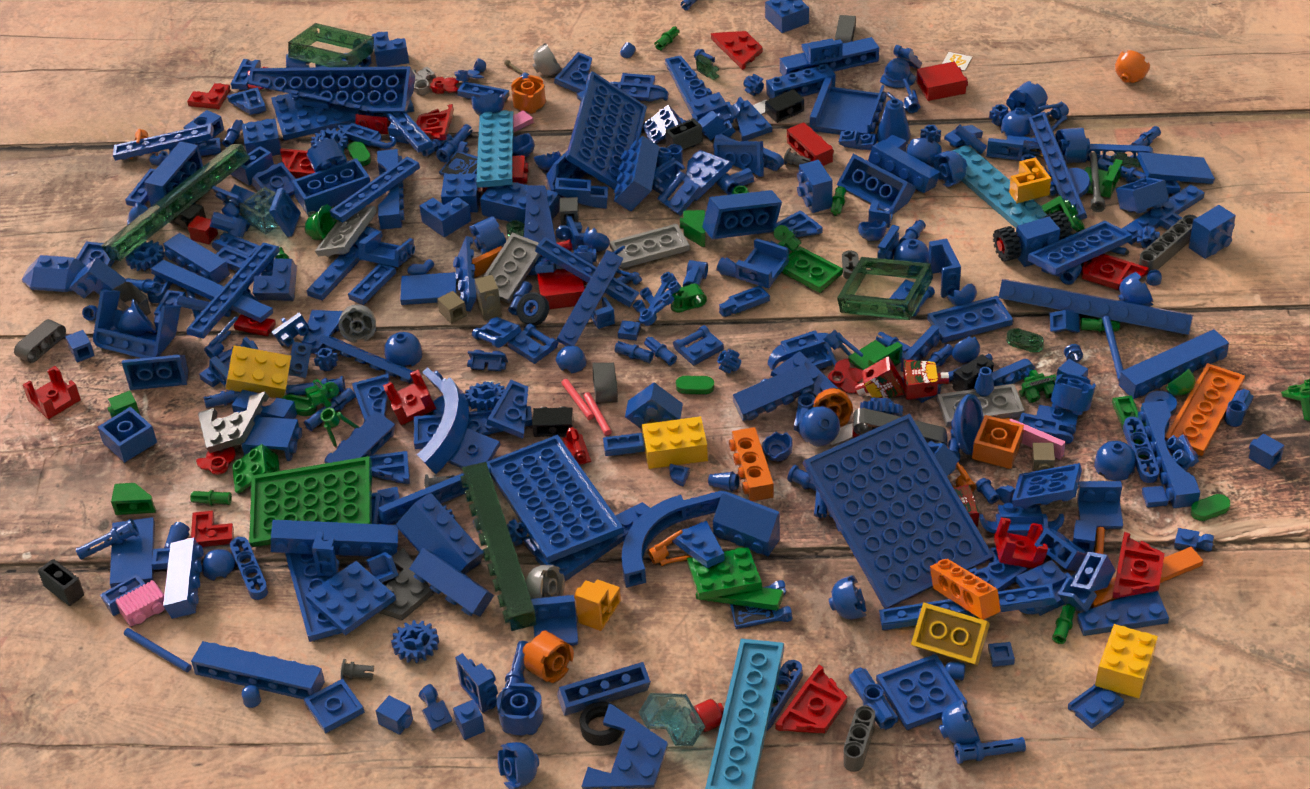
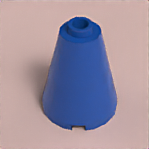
M893 98L887 101L876 134L878 142L888 139L893 134L906 140L907 144L909 143L911 133L904 104L901 100Z

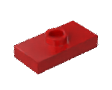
M241 314L234 323V329L269 336L276 322L275 319L267 318L260 323Z

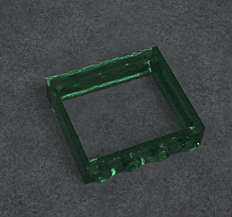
M314 23L288 42L289 58L327 67H354L374 50L373 36ZM318 41L352 49V51L348 54H343L310 45Z
M861 257L837 297L840 313L911 320L933 280L931 263ZM866 274L916 279L905 300L854 295Z

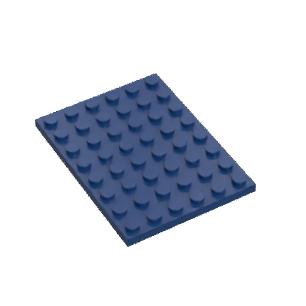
M910 413L810 457L802 463L884 609H888L932 588L930 566L942 559H949L962 568L969 570L994 557Z

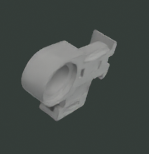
M428 67L423 68L417 73L416 70H413L415 74L414 92L418 95L428 94L431 88L427 78H436L435 73Z

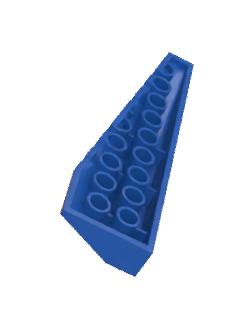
M410 66L250 68L248 83L258 87L372 113H406L414 91L415 74Z

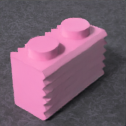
M153 580L150 583L147 582L142 587L140 586L139 589L136 588L135 591L132 590L131 593L128 592L127 595L125 594L123 597L121 596L119 599H116L119 612L130 627L143 623L148 617L159 614L165 609L163 606L164 594Z

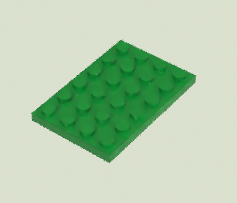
M370 456L253 475L251 479L249 544L251 547L271 544L273 520L372 524V461Z

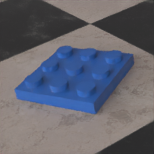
M1080 463L1019 474L1012 498L1013 507L1028 508L1034 504L1041 503L1046 505L1057 500L1068 501L1076 497L1082 472Z
M357 561L306 594L307 601L345 636L396 601L395 594Z
M937 654L876 675L878 685L883 688V693L906 730L941 718L946 707L962 699L966 706L968 704Z

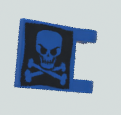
M461 141L459 143L457 151L439 171L440 175L477 174L478 157L467 154L469 148L466 147L468 145L467 142Z
M783 580L764 587L783 590L784 595L786 594L785 582ZM730 604L735 629L774 621L789 622L793 619L789 606L782 607L776 611Z

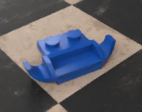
M622 73L621 82H610L636 100L648 102L658 99L668 100V91L659 85H654L655 75Z
M720 92L691 101L688 103V106L692 112V118L696 121H699L710 111H714L716 114L720 113L725 122L729 120L733 123V120L740 115L744 108V100L742 97H739L737 102L731 105L729 101L725 102ZM679 118L681 123L686 122L683 118Z
M815 330L781 341V345L772 351L768 359V366L771 370H774L778 363L782 361L784 363L799 351L818 369L831 366L832 360L823 346L826 343L823 339L828 333H817Z
M1013 503L998 505V514H996L995 522L987 521L983 514H979L981 525L991 533H996L1001 517L1011 520L1007 533L1027 536L1032 523L1041 524L1043 531L1045 528L1058 530L1064 523L1063 514H1059L1054 521H1048L1047 515L1042 514L1040 505L1036 504L1028 508H1014Z
M1050 560L1016 576V583L1021 588L1052 584L1056 598V604L1021 609L1019 611L1025 614H1039L1041 616L1065 605L1057 594L1067 578L1074 580L1077 572L1072 576L1068 572L1064 574Z

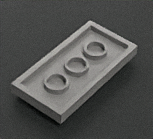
M375 206L364 207L343 223L338 220L315 250L317 256L328 257L334 254L348 253L377 213Z
M678 224L610 241L612 252L621 246H625V249L617 254L623 258L620 265L621 269L690 250V245Z
M512 233L483 276L493 275L501 301L510 303L514 294L518 291L522 282L540 257V254L535 252L539 244L538 242Z
M1014 384L994 386V390L988 396L978 395L975 389L937 394V402L946 427H951L954 412L961 399L967 394H974L978 397L982 406L983 419L985 415L1000 419L1016 418L1025 412Z

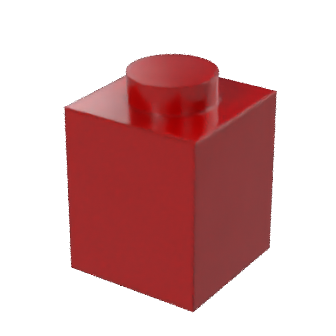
M196 216L190 222L188 231L191 240L210 244L218 235V230L210 227L211 219Z

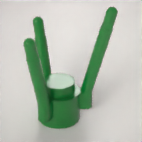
M326 408L321 413L320 417L325 423L324 427L334 447L337 446L331 428L338 426L340 420L354 429L360 428L344 417L341 412L336 413L333 408Z

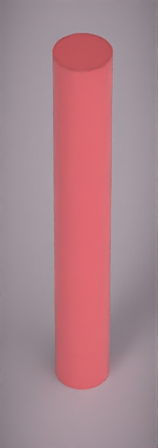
M564 379L561 382L586 418L592 420L594 418L592 411L569 380Z
M586 392L583 395L604 435L609 436L612 433L610 427L590 392Z

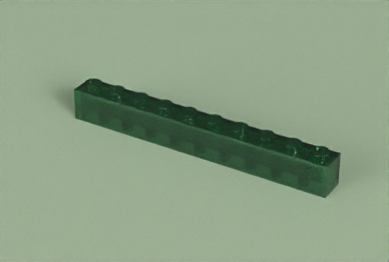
M231 144L102 244L101 247L110 260L121 261L210 191L213 186L219 184L247 162L250 157L242 144Z
M482 462L462 467L463 476H460L462 488H467V490H464L466 501L471 502L469 505L472 517H476V519H473L476 531H480V534H478L480 545L485 546L483 554L485 561L490 562V564H487L490 577L494 576L495 578L492 580L495 592L499 591L500 594L497 595L500 608L504 607V611H502L505 624L509 623L511 631L537 625L535 610L487 463Z

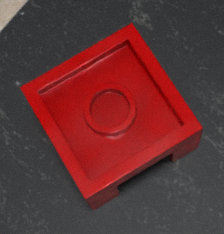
M56 366L47 370L50 382L37 390H34L31 381L22 385L28 402L48 420L81 401L76 384L72 380L69 381L70 385L64 382L61 371Z
M419 370L410 373L414 384L399 391H396L392 382L383 385L391 401V407L401 425L414 420V416H423L436 410Z
M1001 517L994 536L999 563L1027 568H1035L1042 565L1048 551L1047 544L1038 547L1034 545L1043 532L1042 525L1032 523L1027 536L1007 533L1011 520Z

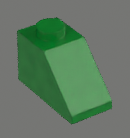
M705 210L683 211V218H680V229H684V236L699 246L705 247V230L702 227Z
M136 483L114 484L111 503L115 515L156 513L152 496Z

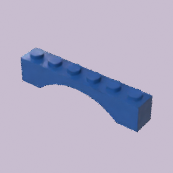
M398 149L377 151L380 175L403 160L402 156L398 154ZM403 181L391 188L385 199L378 205L381 230L402 228V220H405L404 210H401L404 209V200L401 199L404 198V191L401 188L404 187Z
M1166 400L1142 403L1141 411L1138 412V418L1142 421L1159 467L1161 484L1165 485L1167 499L1171 501L1173 509L1190 507L1199 500L1201 492L1195 477L1180 467L1167 449L1165 433L1169 429L1171 413Z

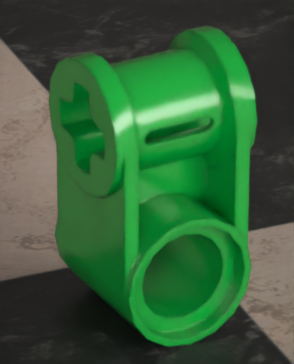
M690 284L681 287L679 291L672 294L674 301L670 307L672 311L677 313L699 308L705 305L707 296L698 284Z

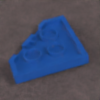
M702 150L694 153L693 157L688 160L686 177L702 188V191L694 199L695 201L733 167L730 161Z

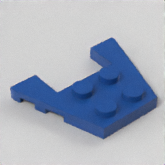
M609 704L603 725L625 732L611 773L588 767L581 786L582 789H611L612 787L654 788L668 742L614 705Z

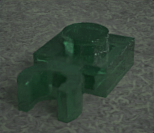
M702 54L696 56V69L698 72L706 77L710 76L713 80L720 77L716 73L719 71V68L712 66L710 59Z
M1117 152V155L1111 156L1110 162L1114 163L1118 159L1123 160L1122 165L1141 168L1139 160L1127 157L1128 154Z

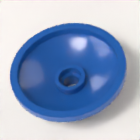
M967 394L961 399L951 422L958 446L967 455L973 454V444L983 421L982 406L978 397L974 394Z

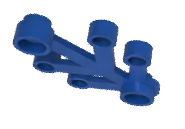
M666 272L661 276L662 284L655 297L652 296V292L648 287L640 291L641 297L650 304L648 309L645 308L646 305L642 300H638L633 304L636 312H640V323L645 326H649L656 321V313L674 301L672 294L680 290L681 285L673 273Z

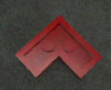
M214 83L209 93L193 91L187 100L188 106L220 109L231 91L230 85Z
M213 510L193 512L191 538L194 537L198 545L202 547L230 544L234 539L233 523L214 525Z

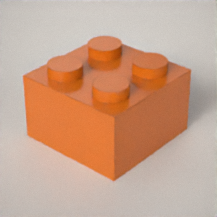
M985 415L973 444L972 459L1012 469L1022 443L1024 425Z

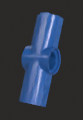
M861 667L854 669L849 675V681L862 699L863 706H869L874 709L875 721L880 729L887 730L892 728L898 722V717L884 697L883 688L874 682L866 669Z

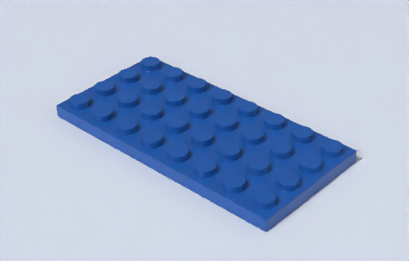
M591 71L587 78L565 159L615 190L618 183L616 180L620 173L619 167L622 163L621 156L624 151H628L635 140H639L647 106Z
M293 94L271 97L283 140L320 133V130L324 131L327 128L330 130L338 129V125L356 124V114L386 117L383 113H372L333 104L330 109L300 105L298 102L300 96ZM411 100L409 102L406 113L414 112V106Z
M558 435L485 462V464L487 463L491 467L492 479L520 522L524 523L528 534L547 563L624 533L622 524Z

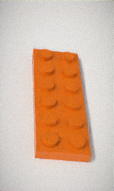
M1207 363L1167 432L1165 442L1173 435L1179 438L1183 434L1187 436L1193 450L1198 455L1203 456L1226 415L1228 403L1232 401L1236 392L1241 388L1245 375Z

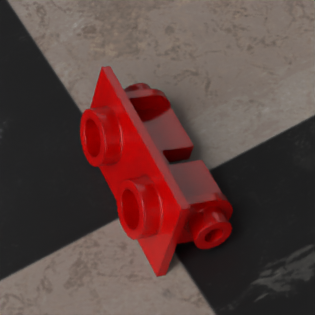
M356 114L357 125L378 131L380 134H388V127L391 122L387 117Z
M573 427L569 428L567 437L562 438L565 446L579 465L590 463L591 459L582 434H579L578 430Z

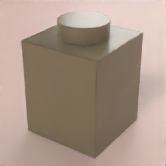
M454 291L437 298L439 312L451 324L467 316L465 302Z
M1053 443L1032 444V472L1054 468L1055 455Z

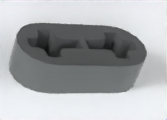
M852 250L845 251L842 254L843 277L845 279L855 280L859 277L858 253Z

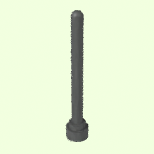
M1092 152L1090 153L1094 197L1090 203L1092 211L1102 212L1106 205L1100 192L1097 154Z

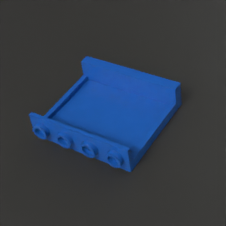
M825 77L810 115V127L816 132L838 135L841 134V131L858 130L859 135L874 133L876 122L879 121L880 112L883 110V102H886L887 92H884V85L881 86L879 93L832 87V78Z

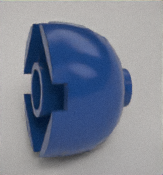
M504 94L480 95V97L471 96L472 108L479 116L485 112H492L493 114L503 111Z
M1015 108V110L1008 112L1003 117L1001 133L1006 132L1005 136L1025 137L1030 134V137L1034 136L1028 117L1033 115L1025 111L1024 108Z
M916 138L910 141L906 153L934 168V161L937 160L935 156L942 153V148L935 141L932 144L926 138Z
M945 151L935 156L937 160L934 161V168L940 171L938 179H943L945 182L944 186L951 187L964 179L967 161L959 153Z
M904 240L895 249L893 263L896 268H901L903 273H921L924 268H928L929 249L920 240Z
M1134 272L1125 277L1120 283L1119 301L1151 307L1153 305V298L1147 285L1139 281L1141 276Z
M409 332L393 334L388 338L384 346L386 360L403 367L409 364L411 366L416 365L423 356L420 341Z
M824 406L813 407L802 416L799 423L800 434L806 442L813 446H826L838 436L840 420L830 408Z
M1109 441L1103 444L1096 453L1094 464L1096 472L1098 474L1101 472L1108 480L1121 481L1128 479L1130 474H1134L1136 467V457L1133 449L1122 441Z
M854 575L838 580L832 588V597L829 598L832 611L836 610L839 616L850 620L865 617L866 614L864 612L867 611L862 591L854 585L858 583Z
M961 699L947 706L941 716L942 725L939 726L943 738H949L953 744L960 743V745L971 744L977 740L980 741L976 727H974L973 719L965 702Z
M521 742L502 744L500 747H503V750L498 751V768L500 776L505 775L508 782H504L505 786L509 789H517L528 785L535 778L537 767H539L537 754L528 745Z

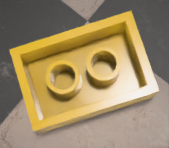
M233 345L225 389L238 392L247 390L255 393L265 391L271 398H282L286 391L291 356Z
M701 416L642 424L648 469L668 467L670 464L683 465L708 461L707 441Z
M923 602L911 645L978 666L990 623Z
M1114 624L1098 667L1095 686L1140 699L1154 657L1158 636Z

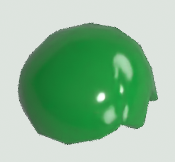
M1187 369L1181 376L1170 382L1168 387L1165 386V388L1173 396L1187 395L1195 386V377L1191 370Z

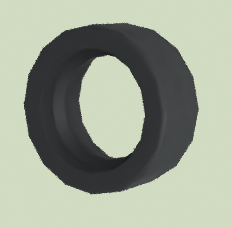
M609 702L592 703L581 713L580 728L582 736L593 745H610L622 735V731L609 728L604 731H596L588 726L591 720L597 717H605L608 705L611 704Z

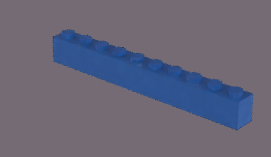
M1002 279L998 297L1058 310H1068L1103 318L1104 316H1109L1110 320L1187 335L1190 334L1194 316L1192 314L1009 279Z

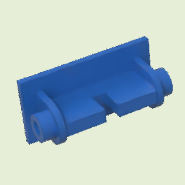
M482 350L468 351L471 360H468L467 367H471L472 370H485V364H488L489 371L506 370L508 359L505 353L500 351L490 353Z

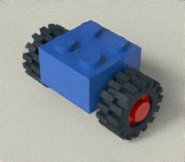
M1058 211L1046 215L1045 218L1018 225L1016 232L1012 226L997 229L993 234L996 254L998 253V257L1004 262L1017 258L1024 267L1033 265L1034 263L1028 261L1029 253L1073 235L1071 233L1072 228H1070L1071 223L1068 222L1069 218L1066 217L1063 211Z

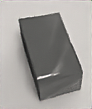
M124 282L112 290L120 291L118 307L122 311L129 308L125 302L134 299L146 316L151 313L146 295L131 282Z
M592 362L596 403L618 402L614 363Z

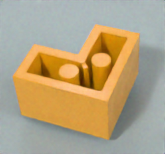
M1036 157L1019 161L1018 174L1010 177L1009 193L1016 203L1050 195L1051 177Z
M598 579L595 583L585 580L583 585L577 588L574 595L577 605L578 623L602 631L621 602L620 587Z

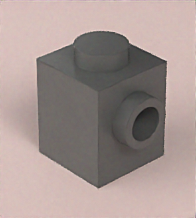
M578 197L560 198L561 225H566V216H572L574 222H579Z

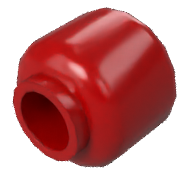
M708 699L695 705L691 718L697 730L701 729L703 732H708L719 727L724 708L721 703L717 704L713 699Z

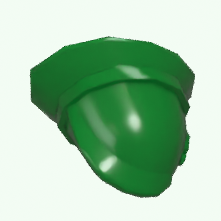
M328 204L322 206L305 223V233L314 240H324L337 222V219L331 216L330 210L332 208Z

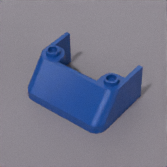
M101 291L93 333L94 344L100 348L139 358L159 357L176 336L181 306H162L157 334L146 332L139 336L121 333L117 329L120 315L124 312L117 309L120 291Z

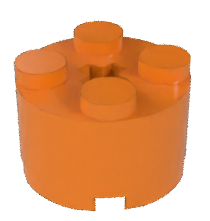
M528 75V78L523 79L519 77L512 82L511 90L513 107L515 109L533 114L545 105V86L540 77Z
M546 630L542 631L531 643L528 642L523 647L526 670L546 682L555 683L562 679L569 670L567 668L569 661L572 662L574 658L572 646Z

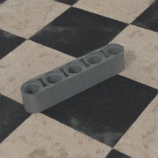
M1185 215L1141 252L1139 265L1148 267L1149 271L1158 270L1190 242L1193 220L1197 216Z
M859 408L853 413V430L856 434L862 435L900 417L866 408ZM914 420L926 442L932 440L935 444L944 443L948 446L947 431L944 427Z

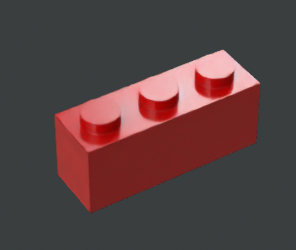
M803 122L787 129V144L799 155L810 158L811 162L819 160L823 166L833 162V147L825 142L807 124Z

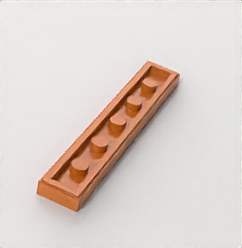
M1192 547L1164 557L1160 583L1203 566V559ZM1116 577L1111 579L1107 588L1094 591L1097 596L1091 608L1119 599L1112 598Z

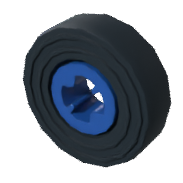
M537 292L527 293L518 302L517 315L527 325H539L546 320L549 314V302L545 296Z

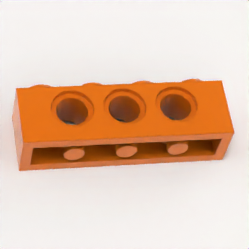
M756 428L732 431L729 447L735 453L733 454L735 466L739 465L738 474L740 480L743 479L744 481L742 482L744 494H748L750 501L774 498V483Z
M942 559L930 566L933 589L982 620L1001 612L998 589L949 559Z

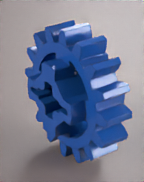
M329 128L324 131L320 130V134L315 133V137L311 138V146L313 148L318 147V142L326 139L338 141L343 152L344 148L348 147V138L345 132L342 133L341 129L336 131V128L333 130Z
M144 240L141 243L136 242L137 245H130L131 249H126L127 253L125 254L127 266H130L131 269L136 268L137 271L140 269L144 271L149 268L151 269L165 257L163 246L159 245V242L154 243L153 240L149 242Z
M486 381L481 385L476 383L475 386L469 387L470 390H465V396L472 410L477 408V411H488V408L494 409L505 390V386H500V383L494 384V382Z
M874 397L871 398V401L860 402V408L899 417L903 415V406L894 404V401H891L889 398Z
M413 620L412 625L404 623V628L398 627V633H393L391 643L394 654L398 655L400 660L406 658L407 663L412 659L415 660V663H418L420 658L426 661L427 655L434 656L433 650H438L439 637L436 628L432 629L431 623L425 626L424 621L416 624V621Z

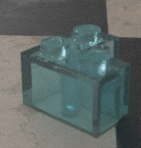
M267 187L262 188L239 204L241 216L248 220L252 227L264 234L271 232L279 226L269 212L276 193Z
M650 693L638 712L648 729H666L675 746H693L705 728L687 694Z

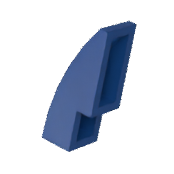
M556 177L555 192L566 198L578 197V203L607 209L608 187L591 186V180Z

